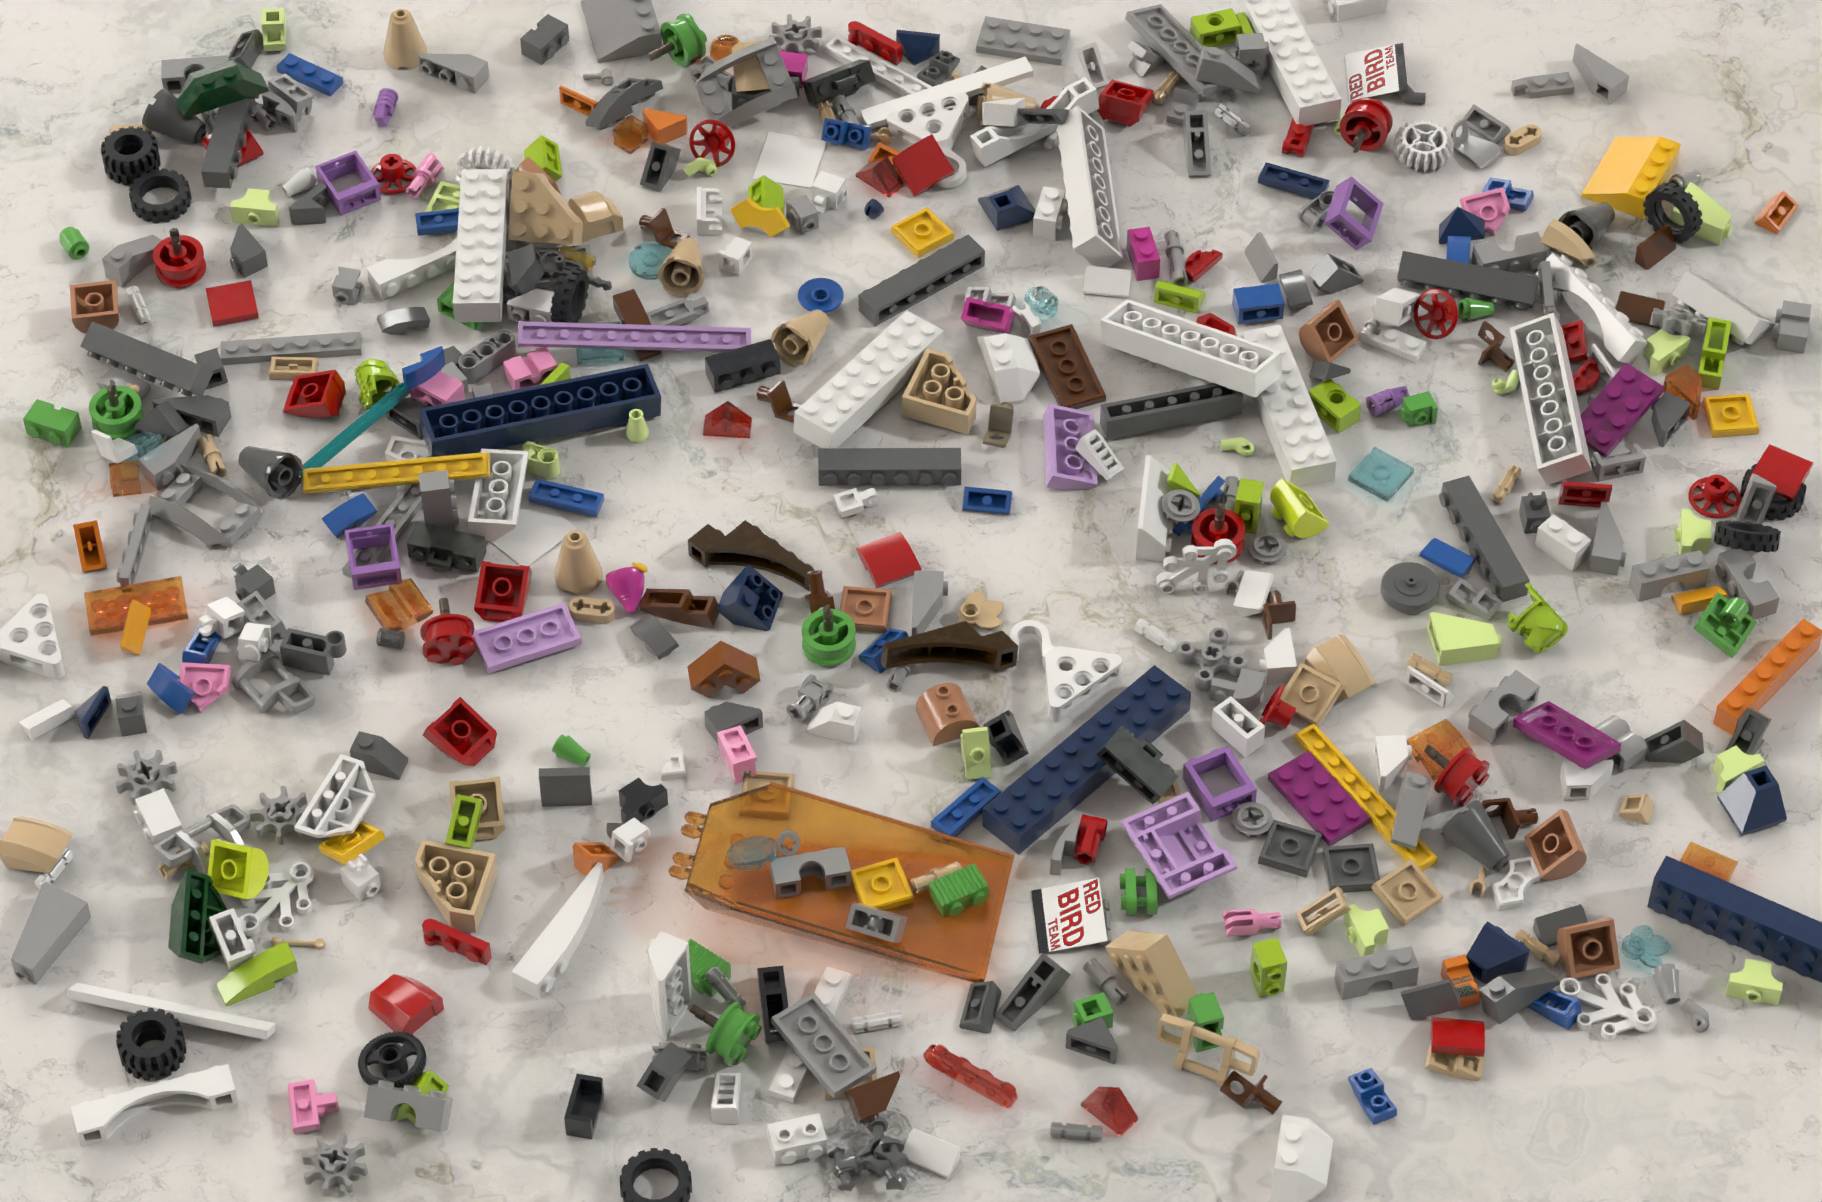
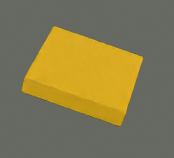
M928 207L891 226V232L917 258L954 239V233Z
M1749 394L1703 397L1702 404L1712 438L1759 434L1760 428Z
M361 820L353 834L332 836L319 844L318 848L321 854L343 865H347L349 861L359 857L360 853H365L386 839L382 830Z
M897 857L851 870V882L861 904L881 910H888L914 902V895Z

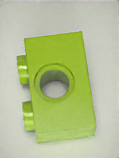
M1232 8L1191 17L1190 34L1206 47L1236 42L1237 35L1241 32V24Z
M1332 379L1325 380L1308 391L1317 415L1338 434L1359 421L1361 404Z
M1240 478L1234 513L1243 520L1245 533L1256 534L1261 516L1264 482Z
M457 794L445 844L473 849L483 810L482 799Z
M1278 937L1252 944L1249 973L1259 997L1275 996L1280 992H1284L1288 962Z

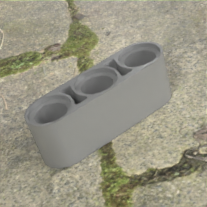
M501 329L459 357V370L467 378L468 384L480 381L502 366L504 361L516 355L514 333L508 329Z

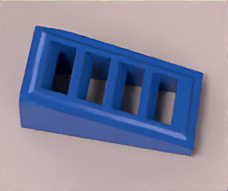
M197 629L182 652V662L209 664L222 637L215 631L209 636H203Z
M1554 990L1548 991L1539 1001L1535 1000L1527 1006L1568 1030L1577 1021V1016L1582 1013L1580 1000Z

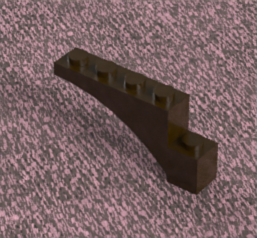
M746 520L726 536L719 529H715L707 524L688 539L689 556L705 568L709 565H737L745 567L750 565L753 568L782 576L810 591L807 573L815 571L814 568L797 558L792 551L783 548L774 538L768 537L758 526L752 525Z
M967 621L884 643L881 665L885 669L917 663H957L985 667L997 672L1016 666L1018 645L1003 631L981 636Z

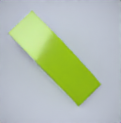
M1708 317L1696 386L1719 390L1732 321Z
M287 941L241 964L216 985L225 1005L229 1006L275 988L274 981L298 972L297 962Z

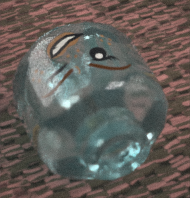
M1045 286L1032 287L1024 297L1025 303L1030 306L1031 312L1034 316H1038L1040 320L1052 318L1058 311L1057 296Z

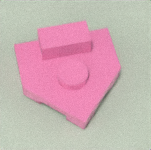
M1504 187L1460 198L1461 208L1484 219L1485 231L1492 235L1496 234L1510 211Z
M181 662L179 681L195 692L191 702L202 712L229 691L232 668L231 665Z

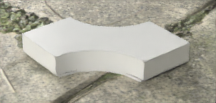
M1532 856L1509 860V873L1502 881L1491 886V892L1498 911L1523 907V893L1526 888L1536 882H1540V875Z

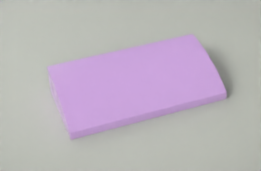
M1049 404L1043 414L1046 487L1062 490L1096 488L1098 485L1097 470L1075 449L1081 437L1094 430L1093 413Z

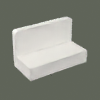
M97 430L91 432L101 456L108 460L119 463L138 453L133 443L121 438L112 441L109 435Z

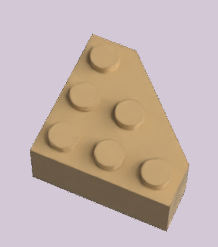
M513 171L508 240L582 245V220L570 209L569 204L560 193L552 187L547 177L543 173Z
M929 348L926 349L902 396V416L968 435L976 420L977 399L968 390L966 381L959 370L957 371L954 367L953 360L949 354Z
M422 840L414 860L417 879L449 926L461 931L477 933L498 873L496 854Z
M1128 930L1105 946L1109 953L1108 959L1110 963L1162 1014L1181 1017L1188 1012L1189 998L1194 997L1198 993L1168 934Z

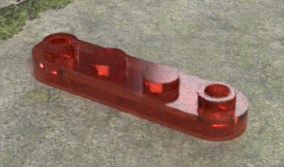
M931 1044L923 1054L925 1061L931 1067L1002 1107L1011 1108L1018 1099L1016 1088L1011 1083L997 1079L988 1070H981L972 1065L966 1058L958 1057L949 1052L943 1045Z

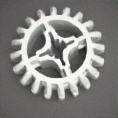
M1423 119L1420 122L1413 120L1411 124L1405 123L1403 127H1399L1396 136H1394L1393 144L1396 159H1400L1401 164H1406L1408 169L1414 167L1416 171L1423 169L1424 172L1427 169L1435 171L1436 167L1442 168L1444 164H1448L1451 155H1453L1454 147L1451 132H1447L1446 127H1441L1440 123L1433 124L1431 120L1424 122Z
M479 146L478 149L471 147L470 150H465L458 158L455 166L456 180L459 181V185H461V170L507 169L509 191H511L512 172L515 171V165L512 164V159L506 158V153L500 154L498 149L495 151L491 150L490 146L487 149Z

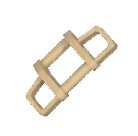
M1162 1014L1157 1025L1156 1039L1180 1049L1174 1068L1181 1071L1186 1069L1216 1081V1084L1220 1086L1228 1078L1231 1069L1249 1076L1254 1075L1258 1068L1260 1051L1257 1048L1231 1036L1227 1038L1195 1026L1196 1023L1190 1020ZM1165 1025L1183 1030L1182 1037L1166 1032ZM1193 1037L1224 1048L1219 1071L1187 1059L1192 1047ZM1235 1051L1251 1058V1064L1234 1058Z

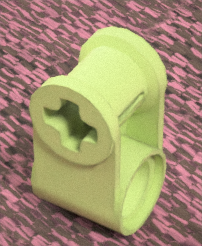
M527 441L522 445V451H529L526 473L541 476L545 479H553L560 474V462L556 449L538 445L531 441Z

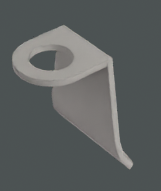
M1459 120L1452 128L1453 149L1472 160L1479 169L1491 166L1500 158L1503 149L1491 141L1468 135L1466 121ZM1462 125V132L1456 137V131Z

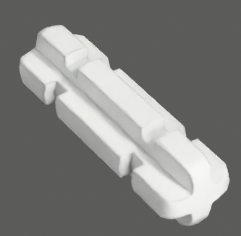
M135 285L126 289L127 296L135 315H137L138 322L141 324L150 320L149 312L146 309L139 288Z
M1143 618L1136 622L1135 631L1141 635L1146 634V638L1160 647L1163 645V649L1170 653L1175 651L1178 646V640L1171 636L1168 638L1167 633L1154 625L1149 626L1150 623Z
M64 849L49 873H43L35 880L38 889L41 890L45 882L52 885L51 881L54 882L66 867L64 864H68L72 860L73 854L70 849Z
M900 1010L890 1011V1014L884 1012L866 1015L864 1019H862V1016L851 1019V1027L854 1033L864 1032V1029L871 1031L888 1028L890 1024L892 1027L900 1026L903 1023Z

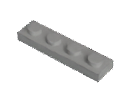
M141 503L138 513L134 514V528L128 534V548L122 554L123 565L117 571V582L121 585L122 593L132 594L153 523L150 504Z

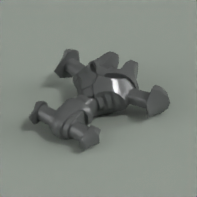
M879 1116L866 1126L870 1132H873V1138L869 1139L866 1149L858 1156L854 1157L853 1154L844 1158L845 1149L838 1146L829 1152L828 1157L833 1158L835 1162L833 1172L841 1181V1184L838 1186L840 1191H852L856 1184L851 1180V1177L860 1175V1172L865 1169L873 1171L881 1177L886 1176L888 1179L886 1190L905 1189L907 1179L905 1176L897 1174L896 1171L908 1163V1157L900 1152L904 1149V1145L900 1140L884 1136V1132L887 1131L889 1125L884 1117Z

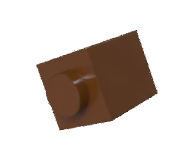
M899 1071L845 1092L856 1122L864 1119L865 1124L870 1123L879 1117V1113L886 1110L899 1081Z

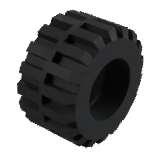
M129 126L125 129L124 127L119 128L118 131L114 130L111 132V135H107L104 138L105 141L101 144V154L105 172L111 180L118 184L122 182L123 185L134 184L133 181L136 178H140L144 172L149 173L153 169L159 171L161 161L157 140L150 131H143L141 127L134 128V126Z
M148 1008L146 1012L139 1010L136 1011L137 1015H129L127 1022L121 1023V1030H117L116 1034L120 1060L123 1067L125 1066L126 1072L129 1074L133 1073V1077L137 1079L142 1076L144 1081H150V1078H155V1081L161 1080L163 1075L166 1077L172 1075L171 1071H177L180 1068L179 1063L184 1062V1054L187 1051L179 1020L177 1018L174 1019V1015L170 1012L165 1014L163 1009L154 1011L153 1008ZM148 1041H163L160 1045L154 1048H140L144 1043Z

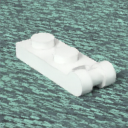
M1373 318L1367 320L1365 328L1361 329L1358 334L1359 340L1363 343L1414 363L1418 362L1427 345L1426 341L1384 326L1379 321L1373 320Z

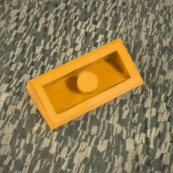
M1718 585L1672 594L1671 598L1679 614L1684 615L1705 610L1717 592L1728 598V595Z
M133 599L130 603L120 647L122 652L140 655L151 609Z

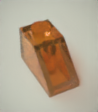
M1686 364L1665 376L1663 393L1668 391L1691 403L1688 416L1695 420L1697 419L1700 406L1702 378Z

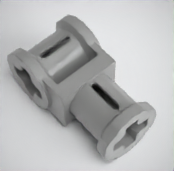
M704 57L701 65L691 71L693 80L696 82L705 69L716 61L711 57ZM723 71L716 75L719 85L724 87L726 91L732 92L734 73Z
M810 674L799 688L797 700L787 706L788 714L795 721L803 722L807 717L806 714L811 709L816 711L821 705L828 702L833 693V686L818 681L816 676Z

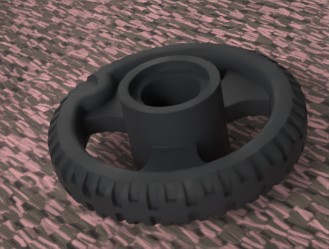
M400 1031L381 1034L377 1038L370 1040L362 1049L358 1058L359 1073L367 1085L378 1084V1080L394 1082V1087L403 1088L404 1085L412 1084L423 1072L427 1061L426 1051L421 1041L414 1035ZM411 1055H417L414 1065L407 1072L406 1058ZM379 1064L385 1079L372 1075L368 1070V1066Z

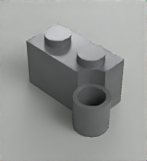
M288 628L280 645L283 665L326 675L331 673L334 666V658L344 656L347 650L344 634L340 631H331L326 636Z

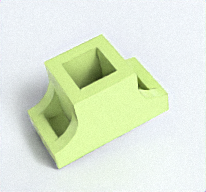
M284 8L262 9L261 25L264 51L286 50L287 19L286 13L284 14Z
M248 188L243 198L232 200L230 207L234 223L278 226L277 204H273L271 201L270 190Z
M1661 329L1646 339L1648 344L1644 348L1643 356L1650 361L1648 371L1652 375L1657 376L1668 367L1676 365L1682 357L1687 355L1690 338L1683 335H1671Z
M1681 509L1678 527L1675 529V542H1679V555L1699 550L1703 554H1708L1711 520L1695 517L1691 509Z
M988 728L962 729V734H960L961 751L966 779L992 777Z
M1737 746L1717 755L1713 772L1719 777L1716 791L1720 794L1743 773L1764 766L1765 760L1760 754H1745Z
M1355 904L1349 905L1351 910L1344 914L1343 919L1349 941L1351 943L1354 942L1360 956L1374 954L1375 947L1387 943L1389 927L1380 909L1365 911L1359 909Z
M1746 958L1742 971L1730 973L1726 996L1778 1006L1783 983L1777 981L1772 976V963Z

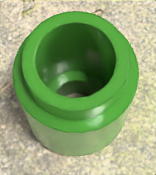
M67 227L60 232V244L71 259L77 260L87 255L90 249L89 244L78 229Z

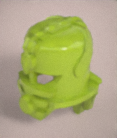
M369 358L355 369L356 382L361 390L358 401L366 409H370V407L374 406L400 384L397 376L385 361Z
M1528 582L1525 586L1530 594V599L1534 603L1526 608L1518 617L1515 614L1509 613L1507 616V626L1512 632L1516 631L1520 636L1526 637L1524 643L1529 649H1532L1535 653L1546 652L1566 635L1568 626Z

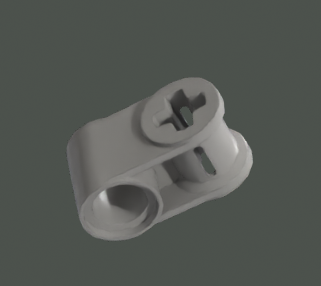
M1334 191L1322 192L1314 200L1305 204L1298 213V219L1307 222L1313 231H1320L1325 226L1324 221Z

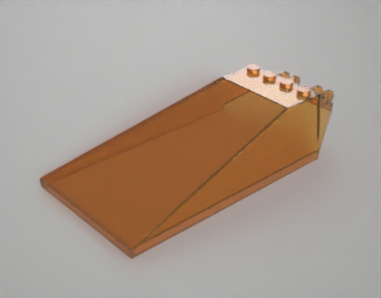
M771 781L768 785L710 803L707 815L696 813L695 811H688L685 814L684 818L690 824H685L681 827L682 834L692 839H700L695 856L683 852L673 854L672 859L678 865L671 866L668 872L674 878L680 880L688 879L684 891L703 908L753 924L972 983L985 981L1014 855ZM788 829L798 834L800 846L793 855L845 846L851 870L897 857L914 895V902L884 911L908 918L901 943L889 942L845 928L852 903H860L852 882L851 886L826 890L821 878L807 876L801 880V895L776 899L770 877L769 860L780 856H793L783 855L778 850L777 838L779 834ZM785 837L784 843L782 845H787L788 848H792V843L795 840H790L789 837ZM956 861L959 862L962 868L975 863L989 886L990 897L979 906L971 905L963 909L956 916L949 915L943 918L930 896L929 889L917 895L912 890L910 880L929 873L933 868L939 869Z

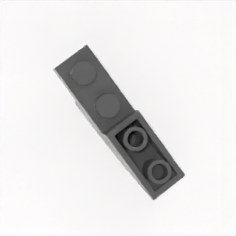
M628 78L620 82L596 104L585 122L586 126L602 130L608 128L612 122L624 120L625 116L633 113L632 105L638 104L639 100L655 96V92L663 89L662 80Z

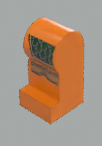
M1465 954L1443 960L1440 973L1443 980L1451 979L1459 991L1460 1008L1480 1003L1479 989L1468 968L1469 962Z

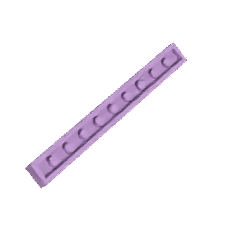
M518 321L519 347L726 352L751 344V328Z

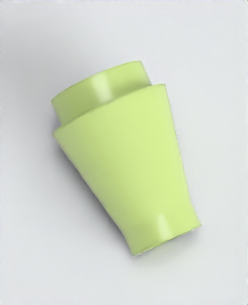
M633 409L629 413L626 436L633 443H642L648 437L649 429L643 417V412L639 409Z

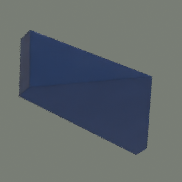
M906 30L896 31V42L902 45V54L914 66L940 52V34Z
M1458 206L1439 224V244L1447 243L1448 236L1471 237V240L1484 239V219Z
M106 686L100 688L74 711L83 737L89 739L111 704L109 689Z

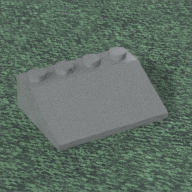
M651 0L581 1L598 63L648 55V53L662 46L661 30Z

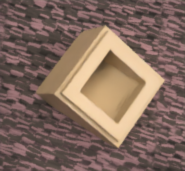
M1648 794L1625 795L1619 816L1642 824H1649L1654 804Z

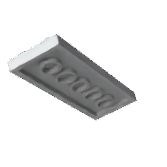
M1161 4L1127 12L1125 19L1201 96L1231 89V87L1196 80V66L1203 45Z

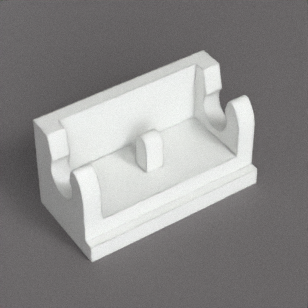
M697 187V235H722V198L710 197V195H719V189Z

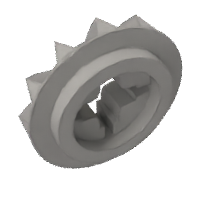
M1176 489L1164 496L1162 511L1166 513L1167 519L1172 518L1175 520V523L1181 521L1186 524L1190 520H1195L1200 511V504L1192 493ZM1181 501H1182V502H1183V504H1182V505H1183V510H1182L1181 512H1179V511L1177 510V509H1178V505H1179V504L1181 503Z
M1261 532L1250 539L1248 551L1252 555L1253 560L1258 559L1261 564L1269 562L1272 565L1274 561L1281 562L1282 557L1286 556L1287 544L1276 533ZM1265 544L1269 549H1271L1270 553H1268L1266 549H1264Z
M1256 802L1243 803L1232 814L1233 827L1237 828L1238 834L1244 833L1247 837L1256 835L1259 838L1262 833L1267 834L1273 821L1270 810ZM1249 815L1256 821V825L1248 821Z

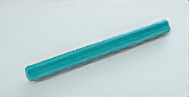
M404 382L396 386L303 464V469L324 466L408 396L411 391L406 389ZM300 470V474H299V475H300V477H302V478H303V471Z

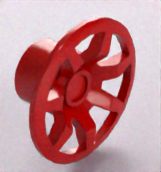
M707 119L699 122L692 129L689 137L690 149L696 159L700 157L705 158L712 152L716 167H720L728 163L734 155L736 144L733 133L724 123L718 120ZM713 124L712 130L708 132L702 125ZM697 130H699L704 139L694 140ZM729 142L731 143V149H730V150L727 148V146L729 145ZM694 145L705 146L700 156L696 152ZM720 151L728 154L727 158L721 162L719 161Z
M387 154L372 168L371 173L373 176L377 170L382 173L375 177L377 182H382L385 179L383 187H380L381 193L398 194L405 192L406 188L415 179L414 176L407 175L406 173L411 169L414 172L417 168L414 164L402 159L397 154ZM403 179L404 181L411 182L403 187L400 180ZM395 182L398 189L388 190L391 183Z
M1441 289L1427 290L1419 296L1413 309L1415 325L1427 338L1442 339L1451 334L1455 329L1458 321V308L1453 297L1446 291ZM1437 293L1446 297L1447 300L1439 302ZM1429 294H1432V305L1423 301ZM1419 305L1427 310L1428 314L1418 317ZM1430 320L1427 332L1422 328L1419 321ZM1451 324L1449 329L1446 331L1445 325ZM1436 325H1438L1442 334L1432 335L1431 333Z
M1718 474L1697 480L1692 484L1688 493V499L1692 508L1701 515L1710 518H1724L1732 515L1737 511L1741 502V496L1737 487L1729 482L1726 477ZM1697 487L1700 489L1701 492H1703L1701 494L1693 495V491ZM1734 493L1736 502L1729 499L1728 495ZM1706 500L1702 509L1695 503V501ZM1724 502L1727 506H1732L1733 508L1724 512L1722 503ZM1713 504L1716 506L1718 514L1707 512V510H1709Z
M1284 684L1278 686L1261 714L1264 717L1259 720L1263 725L1266 722H1271L1285 730L1293 718L1296 708L1280 699Z

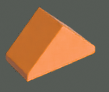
M643 109L644 128L656 142L665 144L687 134V115Z
M97 520L73 524L82 572L107 568Z
M575 842L572 846L574 867L585 877L597 862L602 863L604 873L620 858L603 842Z

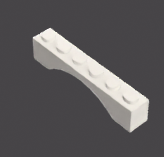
M1084 77L1066 86L1062 93L1046 109L1071 110L1078 105L1083 111L1090 114L1099 109L1097 90ZM1024 121L1014 127L988 126L970 135L973 153L982 165L986 167L1055 132L1057 124H1033Z
M457 238L441 250L423 257L402 260L385 259L367 267L368 284L382 301L454 269Z
M1552 253L1546 261H1550L1551 268L1555 269V281L1552 282L1553 289L1562 292H1573L1583 298L1595 311L1601 323L1606 349L1619 362L1632 364L1648 344L1642 337L1644 334L1638 328L1628 323L1629 318L1614 308L1615 304L1613 301L1603 297L1600 293L1601 289L1586 279L1588 277L1587 274L1581 269L1576 268L1573 265L1574 261L1568 255Z
M226 1064L213 1066L210 1069L196 1073H187L182 1077L171 1080H162L149 1086L136 1087L127 1092L110 1094L105 1098L94 1101H85L72 1106L71 1110L81 1147L108 1140L128 1120L155 1108L170 1105H190L214 1111L236 1105L238 1100L229 1065Z

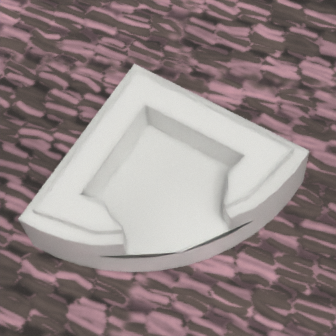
M683 753L674 754L662 766L661 781L686 777Z

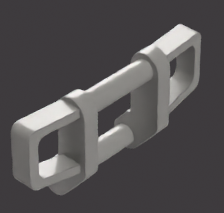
M239 648L237 649L236 658L243 666L233 676L232 683L237 688L241 687L257 703V708L262 713L269 711L277 701L293 714L315 705L316 696L299 676H294L279 661V657L268 648L266 653L263 652L258 662L239 659ZM272 667L285 681L272 686L262 696L249 680L253 675ZM300 691L306 699L293 702L287 696Z
M231 804L208 814L206 819L183 831L178 830L158 842L154 846V854L171 868L192 858L198 871L205 874L208 872L209 857L207 858L202 847L192 837L212 828L224 837L227 842L244 845L238 833L250 827V816L238 806ZM235 816L240 821L231 825L224 818ZM176 844L183 851L174 856L169 855L165 850Z

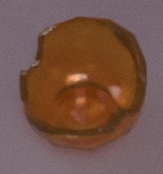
M730 34L716 37L711 42L710 57L717 62L732 54V47L740 42V40Z

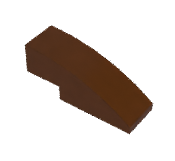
M634 289L613 295V308L622 324L651 325ZM634 350L640 361L662 354L661 350Z
M647 588L639 605L640 610L654 616L700 627H714L719 615L717 611L719 604L715 596H693L690 589Z

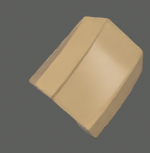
M740 41L732 47V53L761 41ZM756 56L733 66L736 92L770 89Z
M596 190L569 199L568 206L583 222L582 243L593 238L624 230L623 217L616 205L608 197Z
M1556 219L1550 222L1540 241L1546 246L1547 250L1559 255L1566 254L1574 262L1587 268H1591L1599 263L1593 251L1578 234Z
M1338 634L1331 640L1318 647H1314L1306 656V665L1344 685L1343 691L1335 702L1350 698L1372 686L1375 682L1367 664L1344 635Z
M500 776L471 781H450L452 812L457 794L482 799L483 810L475 841L496 839L505 829Z
M22 816L13 817L12 824L2 840H0V858L6 868L49 873L58 861L73 833L42 820Z

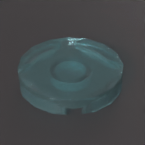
M656 241L641 243L629 254V267L632 273L639 278L656 280L658 279V271L661 264L672 250L667 245L666 247L662 246V243Z
M753 836L742 839L733 844L727 851L729 865L731 867L735 865V868L741 871L760 869L766 866L765 862L768 860L773 862L778 856L776 841L766 836Z

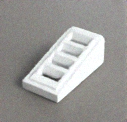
M1096 429L1081 437L1075 449L1107 481L1123 472L1124 467Z
M715 1073L711 1103L713 1124H738L741 1073Z

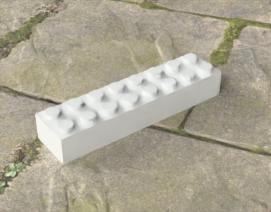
M1240 0L1239 13L1244 12L1253 33H1263L1265 42L1269 43V55L1265 56L1268 61V71L1295 123L1308 126L1339 119L1342 99L1290 1Z
M1077 105L1069 110L1065 123L1057 124L1056 129L1062 157L1063 181L1066 187L1065 197L1068 201L1067 212L1071 223L1072 247L1077 254L1085 257L1090 265L1108 268L1122 260L1123 254L1105 130Z
M507 169L461 170L453 292L455 322H502L509 197Z
M1129 299L1125 300L1100 320L1101 344L1167 366L1170 369L1187 373L1190 376L1216 383L1228 389L1236 390L1248 396L1257 397L1282 376L1281 351Z
M906 310L794 412L793 432L820 448H838L911 380L927 348L942 352L944 330Z
M1551 313L1511 327L1510 333L1538 471L1546 485L1591 471L1592 468L1563 329L1555 314Z
M1274 325L1237 332V337L1282 352V376L1257 397L1252 396L1286 481L1301 487L1335 480L1337 460L1281 326Z

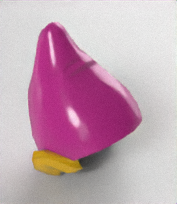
M633 562V567L614 570L606 575V587L610 589L612 594L624 606L628 614L636 611L643 595L644 573H647L648 568L642 563Z

